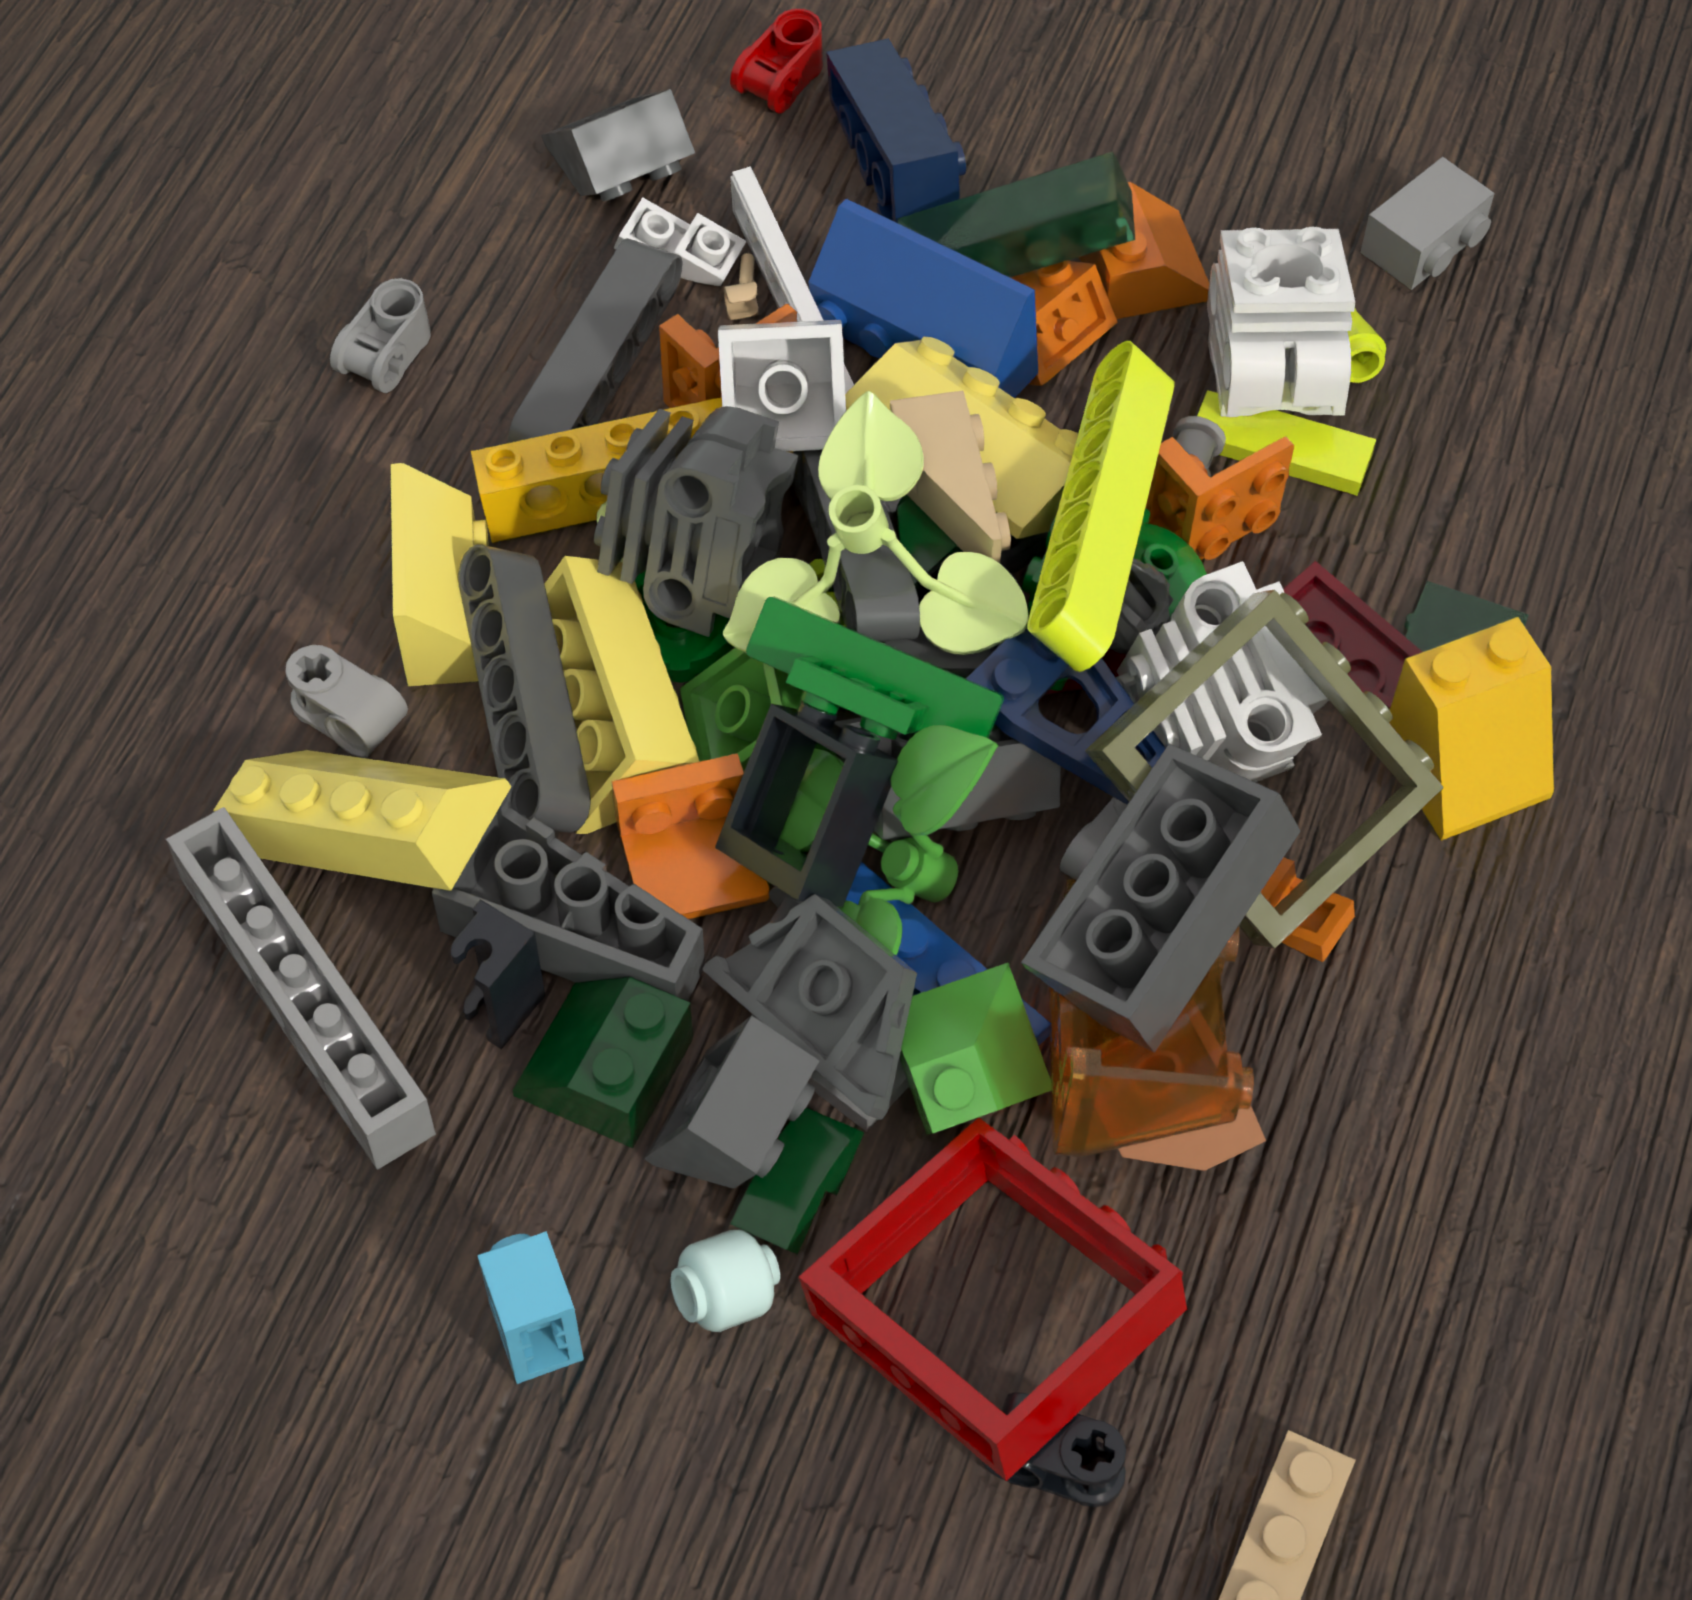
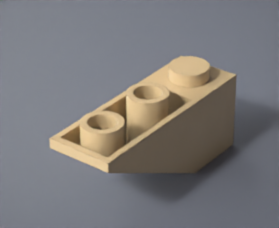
M964 391L890 400V411L912 429L918 437L924 455V468L921 477L907 495L963 552L980 553L1000 563L1001 551L1009 550L1011 546L1009 523L1005 512H995L992 501L997 499L995 470L991 462L982 463L980 451H984L983 425L979 414L970 415Z

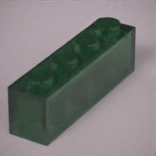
M1114 152L898 218V224L1009 278L1135 240L1132 191Z

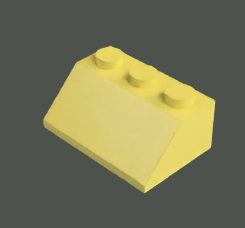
M404 463L391 464L393 618L408 686L478 681L459 589L458 572L462 558L470 547L477 544L489 546L486 520H475L470 495Z

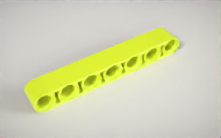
M1124 341L1112 349L1101 361L1094 374L1027 624V629L1032 635L1073 670L1079 672L1089 669L1097 663L1107 652L1114 639L1174 390V381L1131 341Z

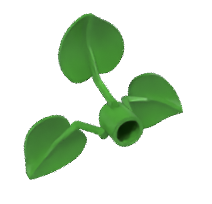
M933 725L917 732L906 743L897 758L898 763L891 776V786L895 794L901 799L893 806V813L913 838H905L890 843L872 833L868 843L869 846L883 852L881 860L882 871L886 875L888 882L895 888L866 890L862 893L858 904L845 900L843 907H838L896 956L901 944L902 921L895 907L887 901L899 900L903 903L911 904L915 895L929 902H939L946 898L953 890L958 877L957 862L953 856L943 852V846L933 842L928 835L941 828L955 814L980 779L998 747V744L989 738L950 726ZM814 749L779 837L801 852L810 850L844 763L838 757L827 751Z

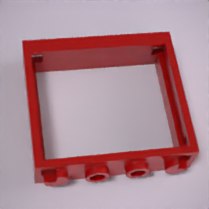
M979 1117L799 1276L810 1313L814 1318L1005 1481L1011 1478L1187 1310L1182 1280L1183 1272L1167 1260L1164 1247L1158 1244H1154L1151 1247L1131 1233L1125 1220L1114 1209L1107 1205H1102L1098 1208L1080 1194L1076 1184L1065 1172L1056 1167L1048 1170L1031 1157L1027 1147L1017 1136L1013 1135L1010 1139H1007ZM987 1181H990L1136 1294L1008 1415L1003 1413L862 1295L866 1289Z

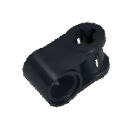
M1009 1393L1001 1411L1008 1415L1029 1394ZM1077 1414L1007 1482L1025 1488H1036L1077 1502L1083 1506L1099 1507L1108 1505L1119 1496L1124 1488L1126 1446L1123 1437L1114 1426L1107 1422ZM1098 1437L1103 1439V1443L1098 1442ZM1093 1456L1105 1459V1462L1097 1463L1094 1471L1082 1468V1465H1088L1091 1462ZM982 1461L984 1467L991 1474L1004 1480L1001 1476H999L994 1470H992L987 1464H985ZM1083 1484L1089 1485V1490H1086Z

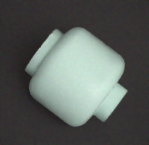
M729 1230L690 1244L682 1251L678 1266L671 1274V1289L676 1305L687 1321L697 1322L708 1331L721 1332L761 1317L771 1308L774 1298V1285L780 1281V1269L773 1251L767 1245H759L755 1238L743 1230Z

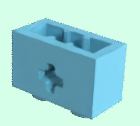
M547 1231L534 1236L516 1234L506 1237L494 1244L489 1252L477 1255L491 1311L517 1384L584 1360L575 1309Z

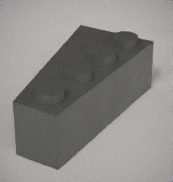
M506 798L496 812L453 889L449 891L434 888L432 891L440 932L457 937L474 917L472 909L481 899L535 932L541 970L573 982L632 977L689 1001L703 972L702 968L705 965L703 929L636 884L626 885L607 872L606 864L589 853L585 852L581 855L555 838L553 829L534 817L528 820L510 808L509 801Z

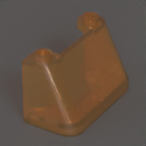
M1067 879L1063 900L1076 880ZM1239 926L1155 1053L1099 1024L1049 986L1054 1155L1086 1157L1233 1123L1239 1109L1248 1110L1250 1108L1254 1084L1253 1069L1251 1067H1242L1239 1052L1227 1051L1221 976L1225 961L1235 962L1237 957Z

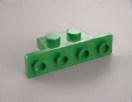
M775 596L768 597L765 600L746 648V654L749 657L788 673L786 683L803 690L800 698L801 701L832 714H837L839 706L863 716L859 724L862 728L892 740H896L899 732L907 735L933 725L950 726L989 738L1004 701L1003 695Z

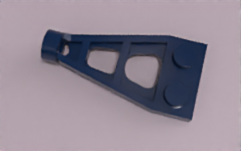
M1027 627L1020 635L1006 639L966 678L1003 695L1004 701L994 724L1008 736L1128 805L1129 801L1085 752L1096 739L1134 705V702L1104 660L1101 658L1089 669L1079 672L1073 670L1032 635ZM1070 678L1078 682L1094 703L1097 710V721L1089 731L1081 734L1070 733L1047 720L1040 713L1038 707L1039 700L1060 679ZM1154 730L1135 747L1152 768L1166 749Z

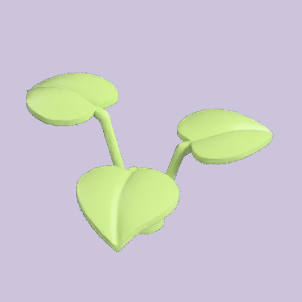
M867 391L839 419L825 443L819 460V480L824 492L831 500L829 516L836 531L827 540L829 553L823 577L818 581L813 568L799 559L777 558L767 561L755 569L744 581L737 594L730 620L723 631V636L729 644L746 652L765 600L773 596L839 624L840 610L836 602L825 592L835 582L841 551L846 548L853 553L866 554L877 550L882 545L887 546L923 587L931 590L924 596L919 605L920 626L926 638L934 646L945 652L967 655L979 653L1001 644L1006 639L1016 637L1024 632L1028 624L1029 613L1026 599L1020 586L1012 575L994 559L974 552L954 553L944 560L936 580L926 573L898 541L895 532L889 529L888 520L880 500H897L905 496L915 486L924 468V455L918 437L912 429L892 413L875 394Z

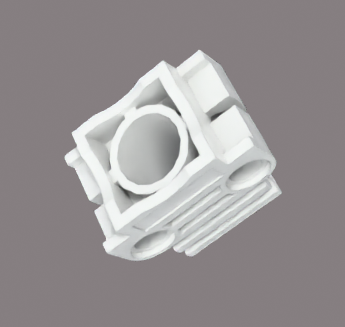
M1306 227L1304 229L1263 230L1261 228L1221 230L1220 244L1222 250L1218 251V263H1213L1211 268L1207 300L1210 322L1208 347L1215 372L1220 415L1226 417L1252 416L1271 410H1291L1306 415H1345L1351 376V348L1347 331H1351L1352 327L1350 312H1354L1355 297L1339 229Z
M1243 561L1200 577L1192 582L1169 618L1168 623L1162 625L1156 636H1154L1152 629L1139 633L1118 668L1117 673L1119 676L1116 679L1135 704L1253 593L1274 589L1279 595L1282 592L1284 593L1280 582L1278 581L1256 590ZM1264 626L1154 729V732L1165 747L1170 743L1253 782H1258L1292 769L1295 766L1292 761L1293 756L1297 755L1308 742L1320 738L1322 734L1313 714L1329 700L1267 627Z

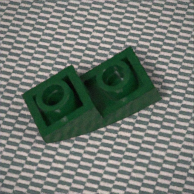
M805 1108L795 1121L789 1122L777 1138L784 1143L779 1158L763 1178L757 1175L753 1177L730 1225L798 1255L825 1191L837 1196L864 1132L809 1108Z

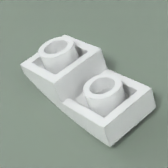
M642 197L618 236L614 249L616 250L624 239L629 238L680 255L683 261L681 278L702 284L721 286L742 251L746 240L699 213L696 214L692 223L688 224Z

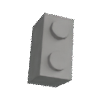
M1441 157L1369 214L1360 253L1412 290L1429 275L1433 277L1440 275L1450 264L1453 256L1466 245L1470 248L1474 247L1483 239L1491 225V219L1488 218L1494 192L1444 157Z

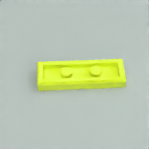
M1209 390L1206 392L1197 415L1211 420L1224 431L1226 437L1225 446L1219 455L1241 461L1273 442L1287 437L1294 444L1289 476L1358 496L1376 443L1374 438L1278 410L1261 412L1252 416H1221L1218 393Z

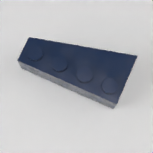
M889 38L826 52L830 101L850 148H856L860 172L866 186L874 185L879 201L877 203L878 214L947 248L962 247L959 176L966 173L965 155L960 142H952L942 113H934L931 108L925 86L923 84L917 85L913 79L912 68L908 58H901Z

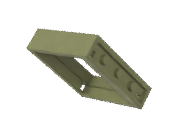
M1275 589L1253 593L1085 750L1130 802L1152 769L1134 747L1264 626L1267 627L1402 785L1275 907L1260 892L1238 927L1254 945L1274 949L1444 788L1430 772L1434 768V763L1429 755L1411 740L1404 741L1389 724L1393 716L1388 707L1369 691L1363 693L1348 676L1351 666L1343 654L1328 642L1321 644L1305 625L1309 618L1302 606L1286 593L1282 592L1279 595Z

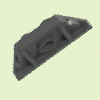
M816 894L790 909L788 915L783 920L777 923H768L750 934L751 943L726 959L715 956L706 962L702 970L758 1020L820 1060L815 1070L866 1115L880 1120L884 1118L889 1108L917 977L916 971L830 900Z

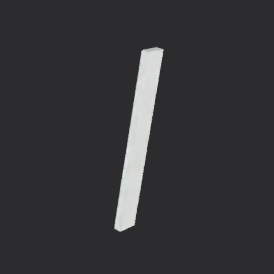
M747 167L733 171L732 176H730L733 213L778 309L785 304H789L797 311V322L824 321L752 168ZM844 365L846 394L854 384ZM901 498L894 501H884L895 534L897 533L896 508Z

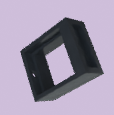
M803 701L800 702L798 709L771 703L715 848L798 901H805L816 894L830 900L838 907H843L890 791L891 776L898 760L878 749L881 739L876 735L851 725H843L841 728L834 724L838 716L837 714L822 711ZM819 743L846 760L809 853L806 855L779 837L815 746Z

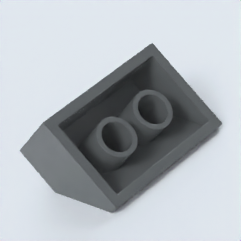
M862 717L836 721L834 723L841 728L843 725H851L868 731L859 725ZM994 724L989 739L998 744L996 751L967 798L955 814L939 829L970 830L975 828L981 821L998 818L1025 820L1034 817L1036 811L1060 807L1061 766L1008 736ZM899 732L896 740L876 735L881 739L878 749L897 759L903 747L917 732L907 735ZM841 757V760L844 763L846 759ZM892 786L874 831L882 839L891 841L913 838L893 813V806L901 798L895 794Z

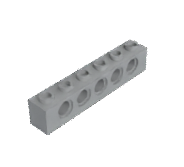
M223 807L168 837L166 841L180 879L377 1170L436 1135L427 1099L227 810Z

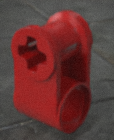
M791 9L781 13L774 23L751 46L743 50L737 58L731 72V88L741 94L749 91L767 101L768 108L778 114L784 113L789 109L800 92L823 69L822 23L819 17L806 9Z

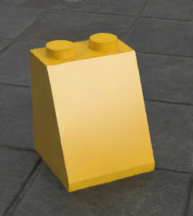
M1519 617L1405 659L1390 707L1393 719L1389 724L1404 741L1411 740L1419 745L1434 763V768L1430 772L1444 788L1422 808V811L1441 841L1552 797L1554 780L1551 665Z

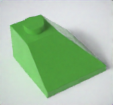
M736 647L680 688L687 728L696 746L699 761L738 753L744 772L771 703L798 709L803 690L786 683L788 673L753 659L746 652ZM817 743L815 746V749H821L833 755H836L835 752L829 750L828 748L822 746L819 743Z
M1009 963L912 996L899 1059L926 1135L942 1131L1054 1090Z

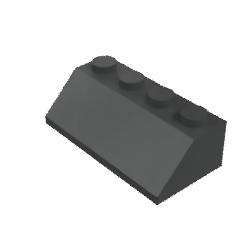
M1169 743L1021 963L1027 970L1099 1024L1155 1053L1301 831L1278 792Z

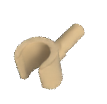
M749 253L741 256L739 284L724 286V300L729 320L754 317L759 314L756 300L757 284L753 280L755 258Z

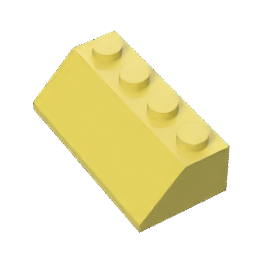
M932 337L895 343L845 394L846 411L867 391L875 394L890 410V400L963 390L970 415L979 414L984 431V451H980L982 463L991 462L995 470L997 499L992 500L995 512L1006 513L1010 534L1017 539L1049 531L1057 515L1078 433L1059 429L1044 419L1046 413L1041 407L1025 399L1013 398L999 388L1000 382L995 376L982 369L968 367L954 358L955 352L949 345Z
M564 556L545 582V589L590 791L591 804L589 815L582 827L575 831V833L588 834L616 823L611 781L700 761L635 580L632 584L620 580L623 562H619L611 574L607 576L597 572L598 559Z
M304 750L245 760L213 811L215 812L223 807L227 810L260 859L451 891L509 792L511 785L506 778Z

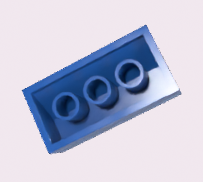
M845 199L839 205L809 280L810 293L823 320H841L842 337L864 348L870 355L876 358H881L895 343L921 340L923 337L938 339L954 350V358L968 367H975L989 372L999 380V388L1015 398L1038 374L1035 290L855 202Z

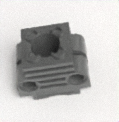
M725 406L715 409L705 419L692 438L694 420L682 416L668 434L671 412L658 409L643 429L636 428L633 431L624 454L619 460L612 458L604 471L601 482V494L607 495L605 517L600 516L594 534V544L601 547L597 572L609 576L623 558L620 580L632 584L647 564L643 591L648 608L658 618L667 623L709 637L714 629L716 614L727 618L731 617L737 594L748 576L762 564L777 559L780 556L784 534L781 521V504L785 492L793 483L798 455L775 448L779 421L741 408Z

